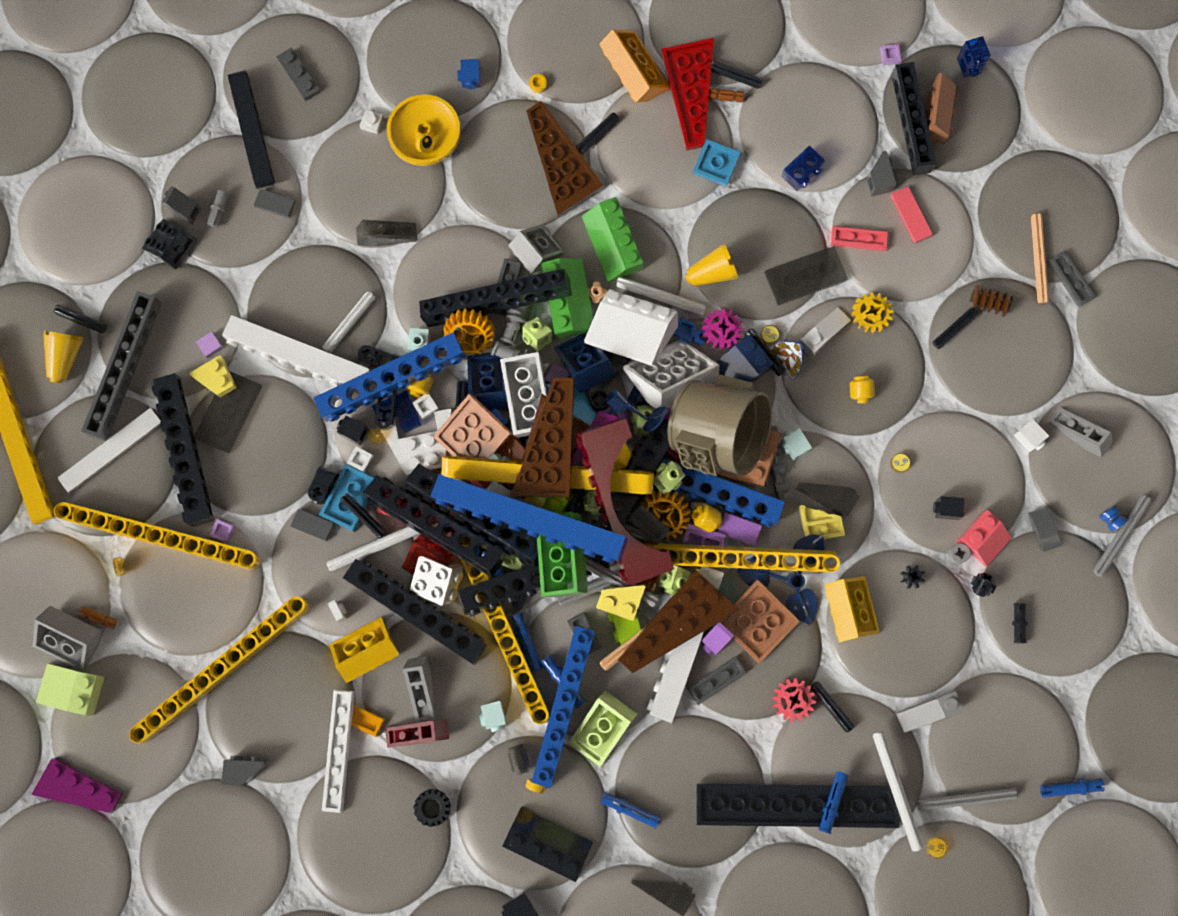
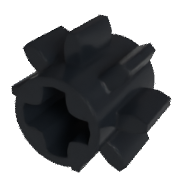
M908 565L906 566L907 572H900L903 576V580L900 582H905L907 589L911 588L912 585L917 589L919 588L918 582H925L922 579V574L925 572H920L918 565L913 569ZM912 573L914 574V578H916V580L911 581L912 577L909 576Z
M985 572L978 573L970 582L973 585V592L980 597L990 596L997 587L994 584V577Z

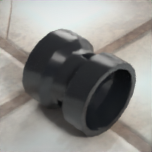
M597 390L591 395L590 402L595 412L606 410L609 407V404L606 402L608 394L603 390Z

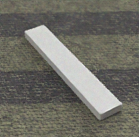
M149 408L60 475L58 480L66 491L71 494L160 427L161 419L152 408Z
M335 689L333 692L322 811L343 812L355 691Z

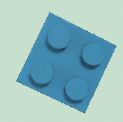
M706 139L693 174L727 187L741 152Z

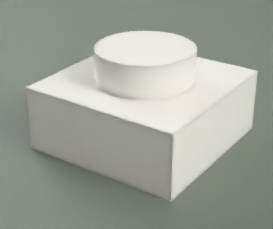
M365 110L360 123V129L378 134L383 121V115Z
M429 393L412 402L423 420L439 410Z
M355 447L347 464L365 473L374 456Z
M334 600L328 603L336 621L342 622L347 619L345 616L347 610L342 602L339 604L338 601Z

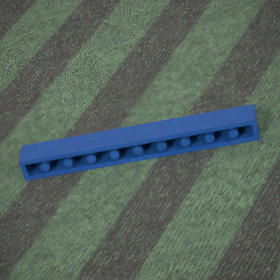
M440 474L431 494V497L436 499L435 503L447 507V504L454 506L456 511L465 513L466 510L473 512L472 516L483 519L485 516L491 518L490 522L500 526L502 522L509 524L508 528L518 532L521 529L528 531L527 535L539 538V535L547 537V542L556 545L558 541L565 543V548L576 551L577 548L584 550L583 554L595 557L596 554L603 556V561L612 564L615 561L621 563L629 540L625 536Z

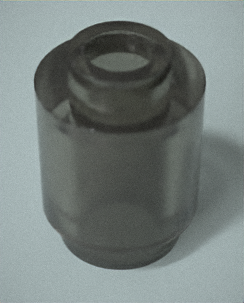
M524 744L508 748L512 772L516 771L517 775L529 772L528 768L532 766Z

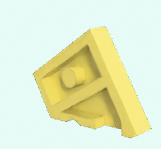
M221 355L189 373L190 376L219 397L236 389L226 362Z
M804 505L799 506L804 536L822 535L824 540L845 536L841 516L828 514L818 509L807 508Z
M646 584L624 585L616 588L605 587L602 589L596 608L634 621Z

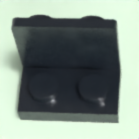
M162 219L156 225L151 236L145 240L142 249L159 257L176 270L197 239L183 227Z

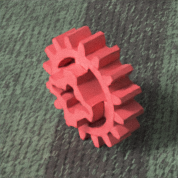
M794 678L792 683L789 679L785 680L786 685L779 683L778 685L781 689H774L777 696L772 697V700L776 701L773 708L778 707L779 709L776 714L783 713V720L790 717V722H794L795 717H797L798 721H802V715L808 718L807 711H814L811 704L816 703V701L811 700V697L815 695V693H809L811 686L804 687L805 681H801L798 684L797 678ZM789 687H795L791 693L784 690ZM803 692L806 696V702L803 700L802 697ZM796 695L798 703L791 706L792 701L789 698ZM781 699L785 702V708L782 707ZM795 708L803 709L797 714H792Z

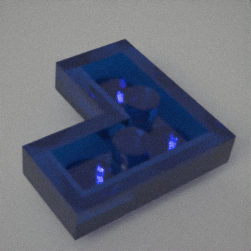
M407 390L397 394L395 417H398L404 433L422 426ZM390 398L381 402L383 407H389L392 404ZM377 403L372 405L375 415ZM381 410L380 412L384 413V419L380 420V422L383 423L388 421L386 418L387 412Z

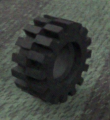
M429 789L418 795L413 806L415 810L414 815L417 817L418 822L428 827L442 824L447 820L451 812L450 799L444 792L438 789ZM429 800H436L440 805V811L435 816H430L425 811V804Z

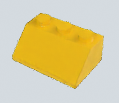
M865 576L841 579L824 584L839 642L880 633Z
M382 617L329 644L335 666L346 683L399 656L397 646Z

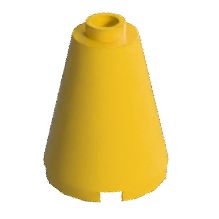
M726 244L720 245L687 269L688 273L685 274L688 284H693L694 287L739 278Z
M44 330L46 377L50 378V382L62 383V380H67L83 343V337Z

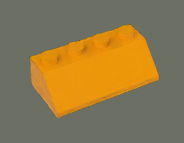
M613 29L599 44L603 49L604 55L610 60L612 68L618 73L622 84L626 86L631 98L635 102H648L670 89L668 82L635 30Z

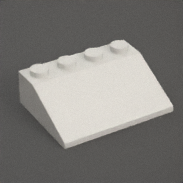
M609 289L599 304L584 342L653 366L678 328L677 311Z
M680 339L665 346L653 366L635 360L623 366V370L654 408L661 406L670 408L673 406L677 394L688 381L696 379L702 382L713 383L719 374V364Z

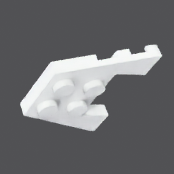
M451 409L434 412L437 430L452 415ZM395 420L391 429L381 430L407 476L410 475L418 464L431 471L442 469V457L446 456L447 450L433 437L437 431L399 439Z

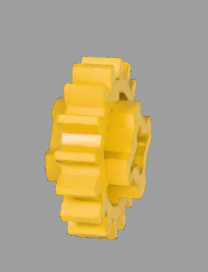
M873 292L870 293L869 297L863 294L862 299L858 298L856 300L857 304H854L852 307L855 311L851 313V316L856 317L853 323L858 322L857 328L864 327L865 333L868 329L871 330L872 334L875 333L876 329L882 332L883 327L887 328L889 326L888 322H891L893 319L890 315L893 314L894 310H889L892 304L886 303L887 297L881 299L880 293L876 297ZM863 305L864 311L860 313L861 306ZM882 313H884L883 321H881L882 318L880 316Z

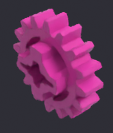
M723 308L719 313L715 309L713 314L710 312L707 315L708 318L704 319L703 323L705 325L702 326L701 330L706 332L702 336L708 337L706 343L712 342L713 348L719 345L720 350L724 346L730 349L731 344L735 346L737 340H740L742 337L739 334L743 331V328L739 327L742 321L736 320L738 315H731L732 310L725 313V308ZM718 319L717 322H714L713 324H711V322H712L713 320ZM733 334V337L726 340L727 336H731Z

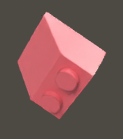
M986 509L977 516L956 542L966 545L970 549V554L987 567L1010 541L1011 536L1003 523Z

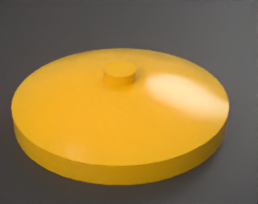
M415 95L403 100L393 109L387 122V137L392 150L405 162L417 166H430L445 160L454 152L460 140L461 128L457 113L448 102L433 95ZM427 134L433 137L434 148L430 153L426 154L417 150L416 140L419 135Z

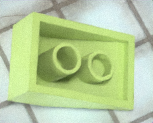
M47 664L36 703L77 714L94 716L105 677Z
M605 690L597 699L569 741V744L601 767L631 725L637 713Z

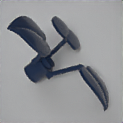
M635 385L627 399L617 390L612 391L606 398V402L612 407L610 411L614 416L619 418L617 412L623 413L630 409L647 420L643 426V430L647 433L655 430L669 413V409L665 406L656 408L650 417L635 409L633 406L639 404L644 399Z
M805 536L794 544L793 549L825 550L824 536ZM756 556L749 558L747 561L754 562ZM812 556L807 557L805 562L812 565L816 562V558ZM738 568L737 572L740 578L749 586L758 580L767 587L770 582L769 576L787 581L789 586L796 589V594L789 595L785 604L786 608L799 621L808 625L813 623L817 614L818 601L812 590L808 588L801 590L805 584V578L801 575L803 571H793L785 577L769 573L771 571L769 569Z

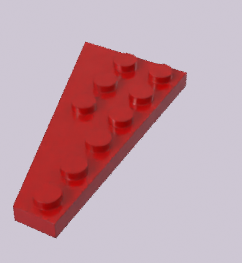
M714 38L661 49L686 151L702 148L705 144Z

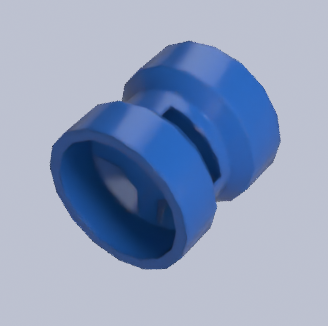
M1116 505L1099 515L1101 520L1108 524V529L1111 532L1128 521L1125 516L1120 515Z

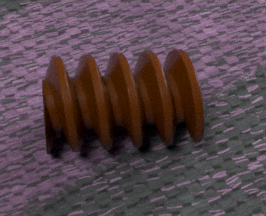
M979 284L975 285L970 297V302H973V308L980 304V310H983L987 306V312L989 313L994 308L995 315L1001 310L1002 317H1005L1013 301V295L1010 298L1009 293H1005L1002 296L1001 291L995 293L992 288L987 292V287L983 286L980 289Z

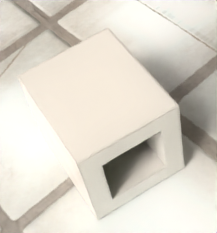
M1033 419L1014 434L1029 452L1034 449L1037 451L1046 444L1044 440L1049 436Z

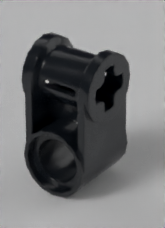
M323 466L317 469L311 486L308 489V496L315 504H325L339 477V473ZM320 492L322 493L321 496H319V495H317V497L315 496L316 493H318V494H319Z

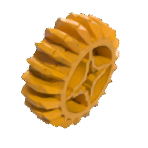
M465 308L463 312L458 310L456 314L452 313L450 318L446 320L444 336L454 332L465 356L468 353L474 356L475 352L481 354L482 351H487L488 347H491L495 338V328L492 325V320H488L487 315L482 316L481 311L476 313L474 309L468 311Z
M659 490L657 494L656 491H653L651 496L648 494L645 496L646 500H642L641 504L648 510L652 507L656 517L668 526L670 532L665 536L667 541L670 539V535L673 538H677V533L683 534V528L687 529V522H690L691 519L688 516L691 512L690 509H687L688 502L682 503L684 497L680 496L677 498V491L673 495L670 492L663 494ZM661 502H668L670 504L663 505ZM675 508H677L680 515L679 522L675 520L673 515ZM669 511L667 517H666V515H665V517H663V516L660 517L662 512H663V514H664V512L667 513V512Z

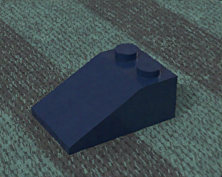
M587 333L580 334L554 347L570 378L575 379L574 385L580 393L614 377L609 359L601 348L584 342Z
M751 335L741 340L716 361L719 364V375L754 383L770 371L774 364Z
M491 353L467 356L468 394H472L489 411L495 408L497 410L509 409L500 359L503 358L495 354L492 356Z

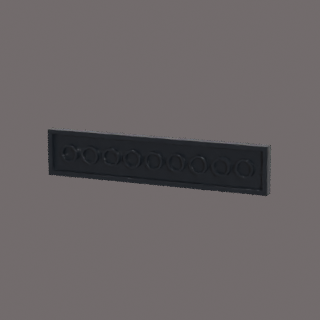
M696 783V825L820 827L824 814L822 810L826 807L832 785ZM845 786L837 811L839 815L835 817L833 827L899 828V811L890 786Z

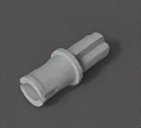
M220 190L217 191L214 204L210 207L212 210L207 221L209 226L218 227L222 213H225L224 207L229 197L228 193Z

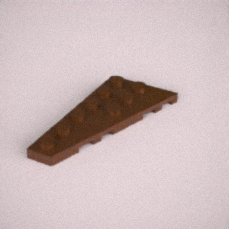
M694 570L617 660L631 673H634L739 611V609L697 570Z

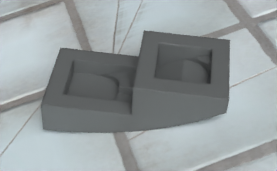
M1048 507L1029 512L1032 530L1037 534L1040 550L1045 552L1062 546Z

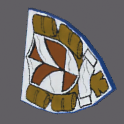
M795 341L779 342L770 350L786 368L785 372L794 380L802 370L803 345Z

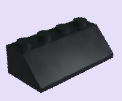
M521 807L502 847L576 882L593 842Z

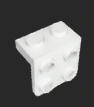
M420 556L417 561L410 591L412 590L418 596L441 606L452 603L457 597L458 584L463 577V565L456 563L447 566L428 557Z

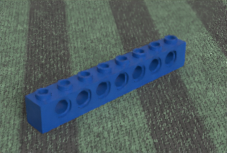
M453 332L313 398L321 417L326 422H333L345 413L351 414L357 411V408L362 405L368 406L374 403L377 398L390 396L392 391L405 389L416 380L422 381L433 372L439 373L450 364H459L465 358V354ZM442 351H447V355L444 358H439V354ZM423 360H430L427 366H421ZM412 367L411 373L405 375V369ZM391 375H394V380L390 383H387V378ZM377 383L376 389L369 391L370 386ZM359 391L358 398L352 399L353 393ZM341 399L342 404L339 407H335V402Z
M649 452L643 454L645 460H651L654 457ZM663 458L661 463L664 462L666 464L671 462V460ZM677 463L685 474L681 481L690 478L693 481V485L685 487L682 483L676 490L672 489L671 492L677 491L678 494L680 492L686 493L688 498L696 501L700 498L706 501L705 504H709L712 507L717 505L724 507V511L735 514V512L743 514L742 517L751 521L753 519L760 520V524L767 527L777 525L785 503L784 501L710 474L687 469ZM637 468V469H635L634 471H643V470ZM709 485L712 491L705 494L701 491V487ZM726 491L729 493L730 498L722 500L719 497V493ZM745 498L748 501V505L740 507L737 500ZM765 505L767 508L766 513L759 514L756 511V506Z
M579 625L575 626L531 783L548 788L552 786L595 634L593 629Z

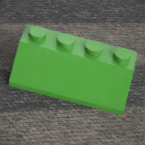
M617 197L598 203L582 215L583 222L608 283L618 280L619 277H626L643 270V261Z
M558 258L541 263L543 273L565 269L571 281L572 296L549 301L555 335L559 339L588 333L594 317L582 259Z
M574 512L560 513V515L582 522L581 514ZM539 535L537 546L541 597L588 594L584 550L577 548L576 551L565 548V543L558 541L556 545L547 542V537Z

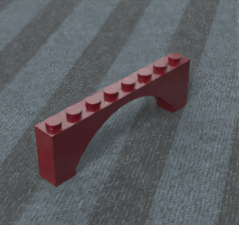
M618 418L578 432L576 442L579 450H582L584 454L582 458L583 464L586 469H589L591 475L588 479L591 487L595 488L597 494L594 496L598 507L601 506L603 512L601 520L604 526L607 525L608 531L629 539L621 563L615 561L620 565L619 575L622 582L625 581V583L631 586L674 570L669 551L664 548L657 550L636 540L622 526L613 508L610 492L613 466L627 439L632 438L627 419Z

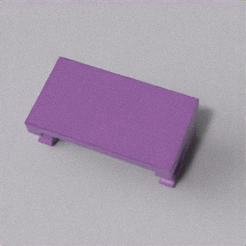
M724 512L718 533L755 546L762 525Z
M688 524L682 544L723 546L726 535L715 531L706 532L697 526ZM713 552L707 553V555L717 557Z

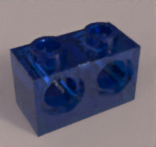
M983 36L965 41L957 57L964 78L968 76L975 77L981 74L991 56Z
M809 145L783 169L781 177L796 191L801 187L804 189L811 182L810 179L814 175L818 176L823 171L825 159ZM808 161H811V162H813L815 165H814V166H810V165L807 164V162H808ZM798 173V174H800L802 177H801V178H797V177L794 176V174Z

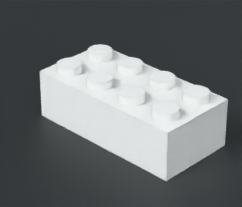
M538 352L500 359L513 435L516 438L529 436L541 394L547 396L541 356Z

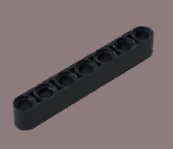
M246 70L228 74L230 89L255 187L259 189L274 185L275 180Z

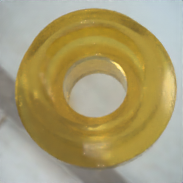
M379 428L369 429L370 434H368L370 442L380 446L381 442L385 440Z

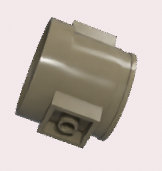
M719 374L713 383L702 382L696 379L690 380L677 394L668 421L669 445L674 452L679 453L681 465L687 469L697 470L717 476L721 469L738 475H747L758 464L768 442L772 423L770 398L766 393L756 391L754 384L751 382Z

